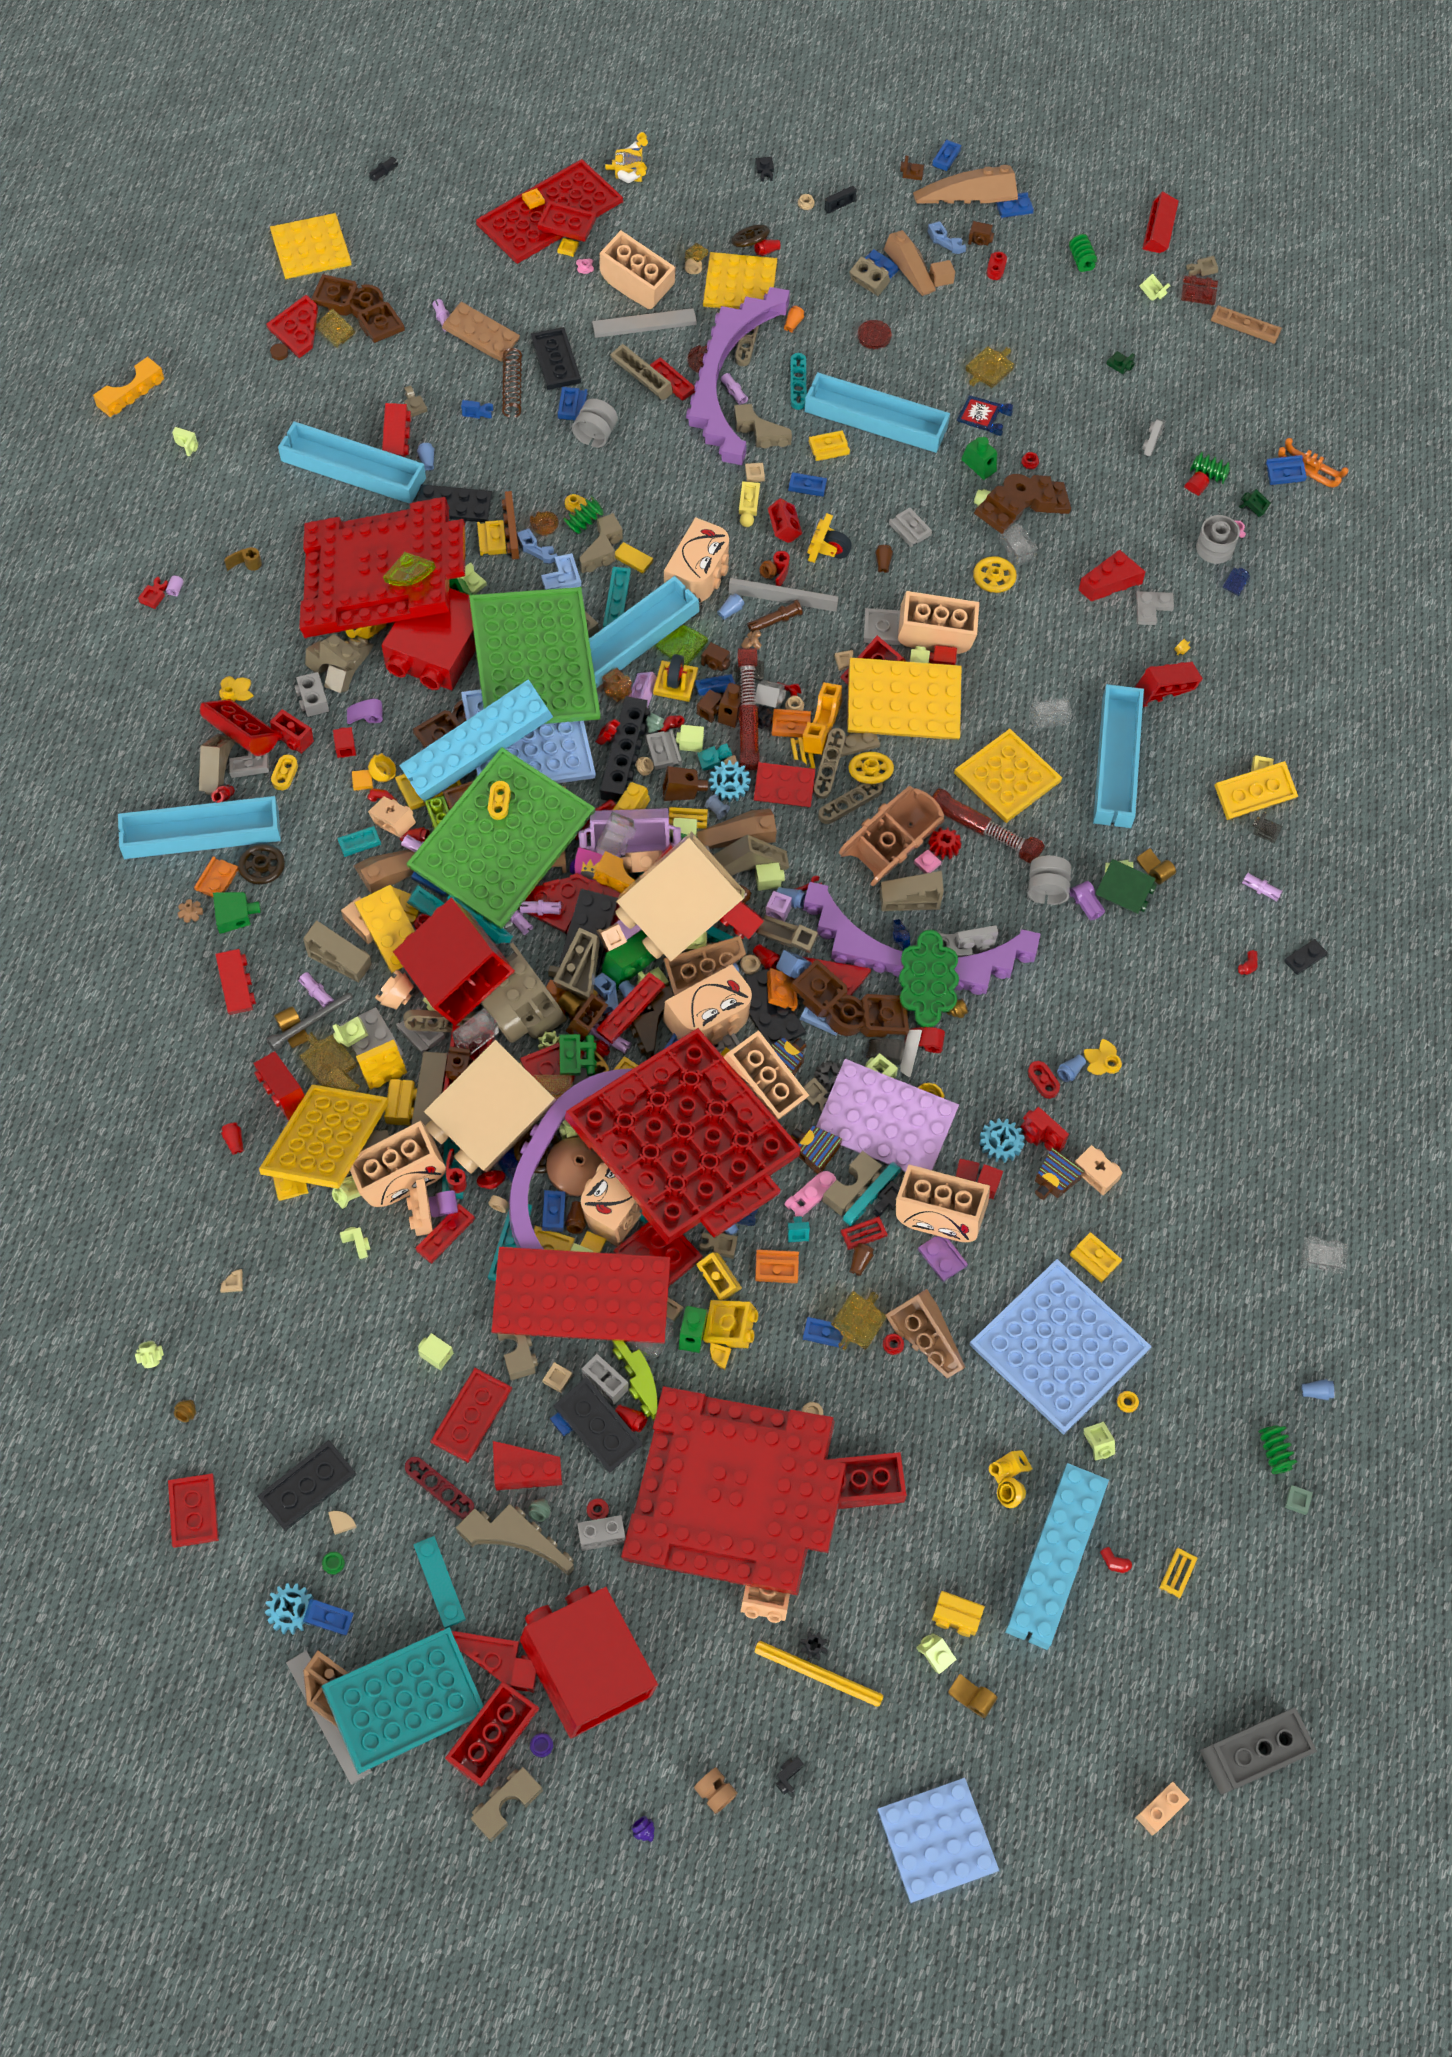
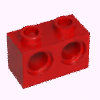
M780 498L767 508L775 537L790 543L803 534L795 505Z

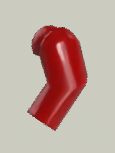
M681 715L668 716L663 723L664 727L657 731H664L665 733L671 728H679L685 723V719Z
M373 788L367 795L368 799L372 802H376L378 798L382 799L383 797L397 801L387 790Z
M1110 1547L1100 1551L1111 1571L1126 1573L1131 1570L1132 1562L1127 1558L1115 1557Z

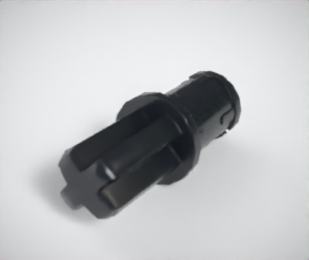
M390 157L384 163H379L377 168L369 172V178L372 181H376L383 175H388L389 171L398 166V162L394 164L397 160L394 157Z

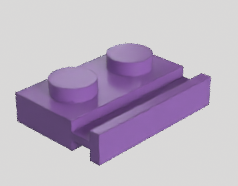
M937 1236L918 1247L919 1252L942 1282L968 1266L967 1262L947 1238Z

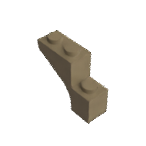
M752 404L734 405L736 432L748 433L754 431L756 447L769 448L770 446L786 447L791 445L792 431L789 428L759 418L754 413Z
M614 513L597 519V530L600 535L580 556L581 573L593 572L596 568L603 565L609 566L615 561V550L611 544H616L622 540L623 534L622 527Z
M333 634L323 641H318L306 648L305 665L313 672L321 674L328 670L329 665L347 667L351 662L359 660L361 654Z
M357 637L356 639L344 641L360 653L361 657L359 660L351 662L347 667L329 665L324 687L339 693L346 692L349 689L355 671L373 648L374 644L369 643L368 639Z
M764 915V922L759 926L757 934L791 949L795 947L809 954L811 953L817 940L818 932L800 924L797 926Z

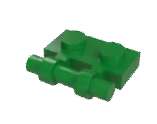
M580 1034L559 1035L560 1076H581V1068L587 1069V1076L595 1075L597 1061L594 1055L596 1043H594L593 1035H587L586 1042H580ZM580 1051H586V1059L580 1058Z

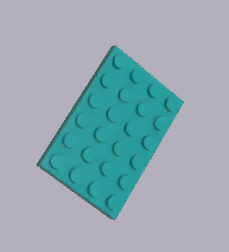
M450 1627L321 1686L358 1775L474 1720L484 1706Z

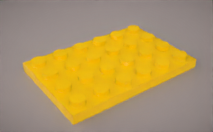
M863 658L849 659L847 732L960 739L961 666Z
M312 1084L259 1168L260 1174L339 1189L389 1104L388 1097Z

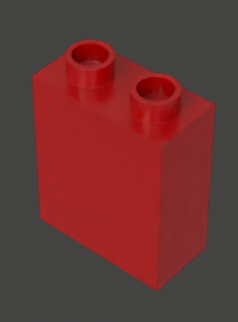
M449 588V612L396 621L382 643L386 669L397 677L402 678L406 674L417 677L425 687L432 690H438L440 687L453 691L476 651L469 595Z
M452 897L445 904L438 907L431 917L416 931L409 934L404 942L393 951L430 1005L455 1026L515 971L476 919Z
M589 1585L580 1587L565 1598L567 1606L552 1612L550 1606L545 1605L532 1611L525 1617L527 1626L523 1630L520 1642L529 1660H531L536 1674L570 1739L647 1700L653 1695L658 1686L653 1673L607 1587L594 1593Z

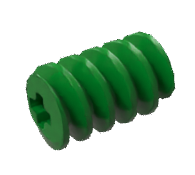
M1080 234L1071 239L1069 248L1080 272L1093 270L1097 262V256L1088 235Z
M1201 451L1196 456L1190 472L1196 468L1195 472L1202 471L1206 475L1209 473L1210 480L1215 476V481L1219 482L1222 478V484H1224L1230 471V462L1223 465V459L1216 463V457L1210 460V454L1203 458V452Z
M592 495V501L585 499L586 506L581 503L579 504L580 511L574 508L575 515L568 513L569 520L565 517L563 518L573 532L581 534V528L587 529L586 523L592 525V519H598L597 514L604 515L602 507Z
M1275 1425L1258 1431L1262 1434L1260 1437L1261 1441L1266 1442L1263 1445L1264 1450H1269L1265 1455L1270 1459L1268 1462L1269 1466L1274 1467L1271 1469L1272 1474L1289 1472L1293 1469L1292 1465L1297 1463V1460L1289 1459V1457L1295 1454L1294 1451H1287V1448L1291 1447L1292 1444L1284 1443V1440L1289 1438V1435L1281 1433L1287 1429L1286 1426Z

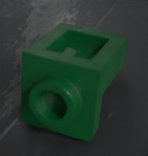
M1117 351L1107 360L1106 364L1123 375L1127 370L1131 371L1133 369L1135 354L1132 353L1129 357H1126Z
M1255 489L1250 493L1246 492L1241 497L1242 502L1238 507L1242 509L1248 506L1258 517H1261L1271 502Z

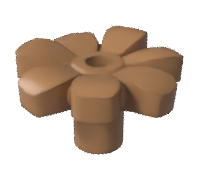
M760 631L749 632L747 634L748 637L741 644L744 649L753 646L758 650L762 646L758 640V637L761 636Z
M188 899L185 904H179L178 908L181 911L178 912V917L183 918L184 922L187 923L191 919L198 921V915L203 914L200 902L196 901L193 903L191 899Z

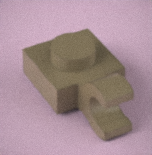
M411 385L404 387L405 395L408 399L404 401V404H407L408 410L411 411V417L427 412V407L421 395L415 397Z

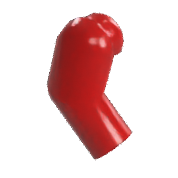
M1257 951L1247 952L1248 961L1238 966L1239 974L1248 975L1256 971L1258 967Z

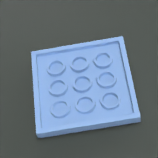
M965 1778L877 1809L910 1904L999 1871Z

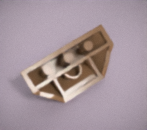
M317 1650L303 1670L307 1706L338 1728L321 1686L348 1674V1672Z

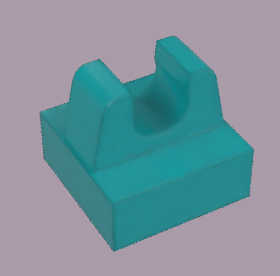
M793 1216L794 1223H788V1242L809 1241V1222H802V1216Z

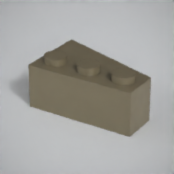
M942 871L881 882V911L940 910L944 892Z
M581 928L578 929L553 980L557 988L566 992L569 991L586 1001L593 994L600 945L597 935Z

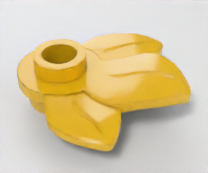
M228 676L220 683L219 696L222 700L246 701L254 697L248 691L251 686L250 679L242 677L235 680L233 677Z
M1102 1039L1099 1049H1085V1059L1090 1063L1087 1071L1094 1075H1102L1106 1072L1110 1074L1117 1073L1121 1069L1122 1062L1116 1055V1047L1109 1041ZM1108 1062H1113L1115 1066H1109Z

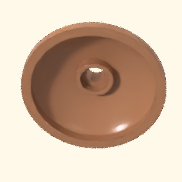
M570 1137L561 1140L551 1149L546 1161V1171L551 1183L559 1191H565V1194L571 1196H582L587 1181L593 1179L598 1166L603 1160L593 1148L589 1149L580 1137ZM576 1159H581L583 1163H577Z

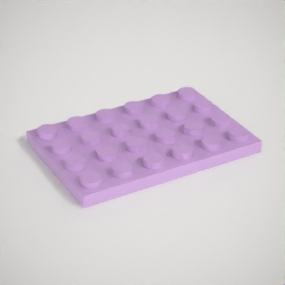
M845 1059L816 1127L842 1138L841 1146L861 1153L863 1150L873 1159L887 1165L894 1162L904 1172H906L908 1164L933 1170L959 1104Z

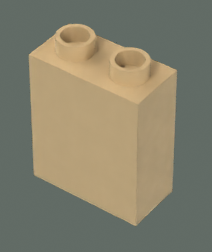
M691 831L619 895L616 902L620 907L615 912L629 929L638 925L644 931L647 937L642 942L655 958L659 959L664 954L672 961L744 899L745 891Z
M495 1040L424 1111L431 1118L425 1126L428 1132L441 1145L450 1137L461 1148L453 1157L470 1174L478 1167L485 1172H489L547 1113L556 1099Z

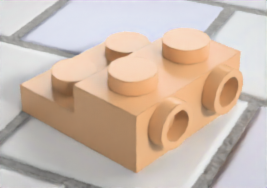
M424 1179L416 1180L417 1188L411 1189L410 1197L407 1198L408 1210H412L413 1216L409 1217L410 1228L415 1229L416 1236L427 1235L433 1231L428 1192Z
M746 1585L741 1612L745 1613L749 1618L767 1617L773 1623H778L781 1620L785 1621L790 1594Z

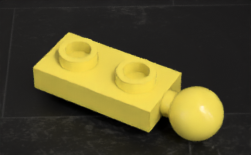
M742 481L739 514H741L740 523L744 527L752 526L754 523L753 516H757L760 483Z

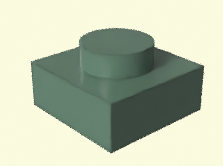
M1291 1485L1284 1508L1306 1515L1313 1492Z

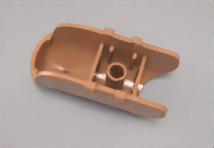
M909 786L888 804L883 803L878 808V813L871 820L867 818L862 823V828L841 847L839 854L841 857L851 855L859 858L873 872L874 879L870 885L875 886L944 822L943 811L936 800L928 793Z

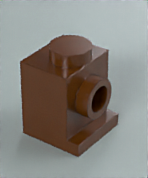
M973 221L968 244L976 243L988 246L989 243H993L995 234L992 232L993 225Z
M710 642L701 655V665L705 666L707 664L711 669L721 672L727 670L731 664L730 651Z
M709 689L698 702L696 714L713 723L714 715L719 714V705L723 696Z
M449 1048L445 1070L447 1078L455 1081L470 1066L472 1059L470 1049Z

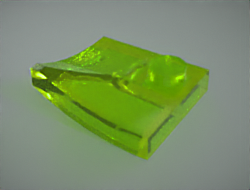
M404 552L383 578L389 584L409 586L423 580L436 566L432 561Z
M682 624L659 641L656 648L670 659H672L674 654L684 656V665H689L708 643V638Z

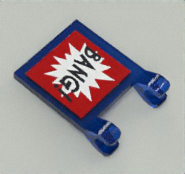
M969 395L957 421L1001 436L1003 425L993 423L999 412L1011 416L1013 405L1009 403L999 404Z

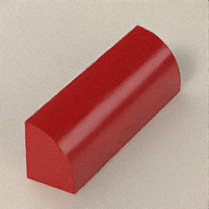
M1163 191L1152 203L1142 248L1143 250L1162 253L1169 248L1179 200Z

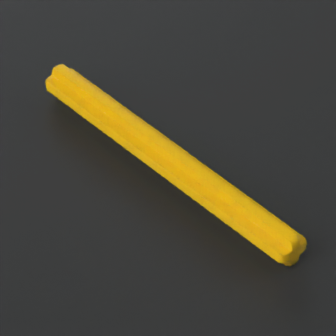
M758 1641L755 1647V1653L876 1707L881 1705L883 1699L881 1693L765 1642Z

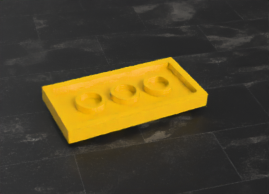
M1285 761L1214 784L1227 820L1298 797Z
M388 885L356 901L354 904L391 973H394L396 969L399 970L403 966L393 951L415 930L391 885Z

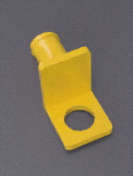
M1022 1450L1011 1451L989 1466V1472L995 1477L998 1484L1004 1478H1013L1020 1472L1032 1470ZM1019 1457L1023 1460L1024 1465L1020 1462Z

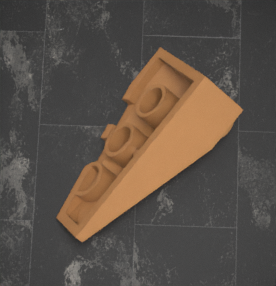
M903 230L889 234L883 250L922 296L936 291L920 250Z
M408 849L372 856L353 866L372 894L411 876L414 871L407 867L406 863L415 852Z
M741 936L681 953L672 961L664 958L674 996L746 956Z
M927 1289L885 1314L895 1332L913 1344L912 1348L916 1351L920 1350L928 1356V1362L946 1378L965 1368L939 1307Z

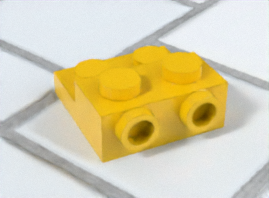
M394 1039L356 1056L363 1077L370 1090L381 1087L391 1079H400L402 1075L407 1073Z
M711 1300L703 1341L705 1343L726 1344L730 1348H749V1343L754 1341L755 1335L752 1327L753 1323L758 1321V1311L751 1302Z

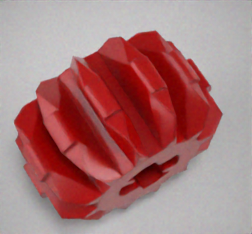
M940 827L938 832L933 831L929 838V849L931 852H934L936 857L940 854L942 860L945 856L951 859L953 855L957 856L961 849V837L956 835V830L949 831L948 827L943 830Z

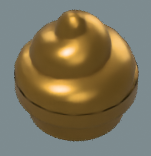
M963 998L957 999L955 1007L947 1012L948 1015L963 1018L965 1014L969 1013Z
M183 1400L176 1404L174 1416L179 1421L188 1422L195 1417L196 1409L193 1400Z

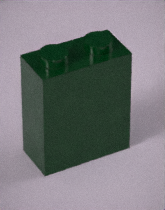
M1112 859L1096 891V895L1139 915L1141 911L1145 912L1149 904L1146 899L1149 893L1153 895L1158 884L1155 883L1156 878Z

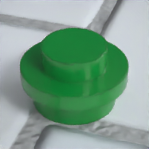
M329 1552L322 1560L324 1571L330 1575L340 1573L345 1565L343 1556L338 1552Z

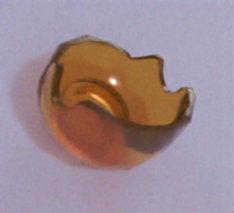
M538 511L535 517L530 516V524L536 534L542 536L550 535L558 528V517L553 512Z

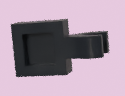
M891 1181L878 1194L877 1198L880 1201L873 1207L875 1210L872 1212L875 1216L880 1217L888 1207L892 1210L896 1208V1198L900 1189L897 1184Z

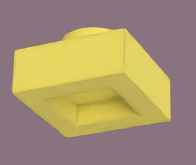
M1255 755L1252 761L1251 772L1273 765L1274 759Z

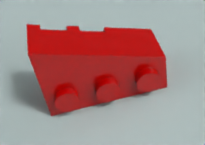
M385 403L382 446L383 451L405 458L406 455L409 456V445L407 444L408 439H410L411 411L408 410L407 404Z
M1118 550L1081 578L1079 591L1090 601L1112 595V593L1127 590L1129 587L1141 585L1146 571L1124 552Z
M1193 662L1151 666L1145 670L1144 675L1135 688L1144 689L1143 707H1146L1148 702L1157 700V702L1163 701L1162 697L1170 694L1175 697L1195 690L1203 678Z
M240 949L215 954L229 1015L254 1010L253 1005L256 1004L254 992L250 993L249 985H252L250 973L246 972L245 966L248 965L246 954H242Z
M274 1051L253 1063L257 1070L254 1072V1075L259 1083L264 1082L262 1085L266 1093L272 1095V1101L276 1107H280L289 1121L305 1095L298 1082Z
M493 1441L496 1491L562 1485L560 1457Z

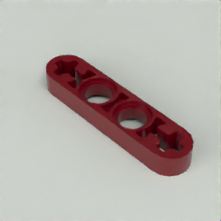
M411 1457L406 1461V1474L457 1517L465 1519L475 1509L474 1503L470 1498L421 1458ZM419 1463V1469L424 1473L422 1477L416 1470L410 1472L411 1464L416 1465ZM429 1476H435L438 1479L437 1484L433 1487L425 1484V1480ZM448 1489L454 1492V1497L449 1501L442 1498V1493ZM459 1496L462 1497L459 1499L462 1505L469 1504L468 1508L470 1511L468 1513L466 1511L460 1513L461 1508L455 1503Z

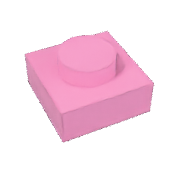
M926 850L914 860V864L926 874L939 867L941 861L931 851Z

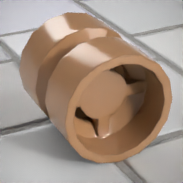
M717 1767L707 1773L694 1786V1789L701 1798L708 1799L707 1805L715 1814L720 1812L738 1794L730 1783L724 1782L725 1777Z

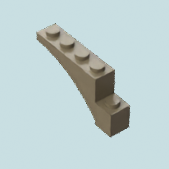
M509 1504L491 1523V1518L484 1511L479 1513L474 1509L456 1527L457 1533L472 1547L477 1544H498L516 1547L546 1559L568 1576L574 1570L573 1558L565 1551L562 1554L556 1548L558 1546L557 1543L549 1536L545 1538L540 1533L542 1531L541 1528L533 1521L529 1523L524 1518L526 1514L517 1506L513 1508Z

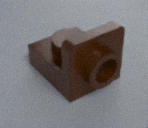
M905 155V162L901 161L900 172H903L902 178L922 180L924 165L908 163L909 156Z

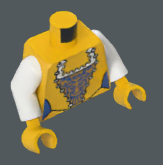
M641 132L637 135L638 142L635 141L625 149L616 150L615 160L606 159L605 169L615 170L616 179L626 183H631L632 181L642 182V176H645V170H647L646 165L642 162L641 145L646 146L648 144L645 133Z

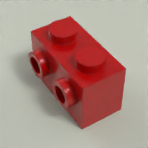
M283 709L270 721L271 728L280 734L278 741L281 740L287 744L291 750H296L302 754L314 742L312 728Z

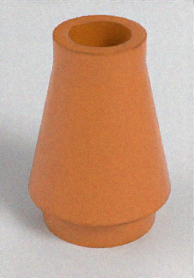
M793 306L789 309L784 330H789L792 333L804 319V310L802 308Z

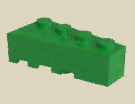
M643 930L627 939L626 943L610 950L605 955L601 973H604L616 983L617 990H619V985L622 982L630 981L656 959L642 942L647 937Z

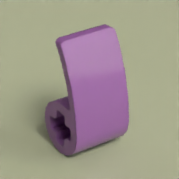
M369 699L348 707L347 724L363 718L368 723H381L383 720L382 702L378 699Z
M455 1191L440 1192L436 1196L429 1197L430 1212L433 1218L458 1212Z

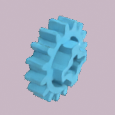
M731 760L728 761L727 765L722 761L720 768L716 765L714 766L715 772L711 771L710 773L712 777L709 779V784L712 785L710 790L715 791V794L718 796L721 795V801L725 798H728L729 802H731L732 798L739 801V795L744 797L745 791H749L747 784H750L751 781L750 778H747L749 771L744 772L745 766L738 767L737 761L732 765ZM718 777L720 778L719 780L722 781L719 786L717 784ZM740 777L743 781L742 785H740V782H738Z
M998 1118L996 1123L991 1120L989 1127L984 1125L983 1132L980 1133L979 1137L981 1138L979 1146H984L982 1149L983 1153H989L988 1159L994 1156L995 1162H998L999 1158H1001L1006 1163L1008 1157L1013 1161L1015 1155H1020V1149H1023L1024 1146L1022 1142L1024 1135H1019L1022 1129H1015V1122L1010 1125L1008 1124V1119L1002 1123L1000 1118ZM1004 1135V1142L1000 1145V1138Z
M287 1583L284 1590L277 1587L278 1594L271 1593L270 1596L273 1600L266 1601V1605L270 1609H267L265 1614L271 1616L267 1621L269 1624L275 1623L273 1628L276 1631L281 1627L282 1634H286L287 1630H290L292 1635H294L296 1628L304 1631L302 1625L305 1622H303L309 1601L313 1599L312 1594H307L308 1590L305 1587L300 1590L298 1584L291 1588L289 1583ZM288 1595H297L298 1597L292 1598L288 1597ZM281 1600L279 1608L276 1609L278 1602ZM286 1601L293 1607L295 1616L288 1611ZM305 1608L304 1614L300 1618L301 1610ZM287 1619L292 1620L293 1623H283L281 1621Z

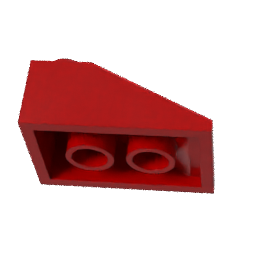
M878 635L857 657L907 662ZM849 668L840 677L847 684L849 682Z

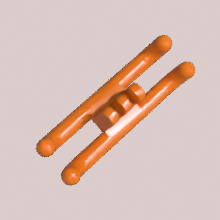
M1287 438L1285 447H1280L1278 450L1279 458L1287 457L1285 454L1286 450L1293 456L1302 455L1306 475L1325 486H1339L1342 481L1341 478L1348 474V468L1346 467L1342 468L1341 471H1337L1323 464L1324 457L1321 456L1317 460L1318 454L1316 453L1311 457V450L1304 454L1295 449L1291 438ZM1319 470L1335 477V480H1330L1318 474Z

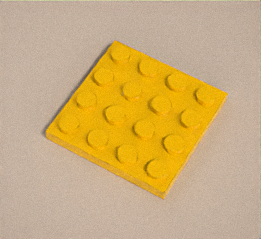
M336 213L270 226L285 279L352 265Z
M710 252L703 307L721 308V306L739 309L740 304L744 303L745 297L763 300L765 293L768 294L769 287L774 288L777 258Z
M1008 729L954 771V774L1005 823L1013 819L1062 780V777L1011 729Z

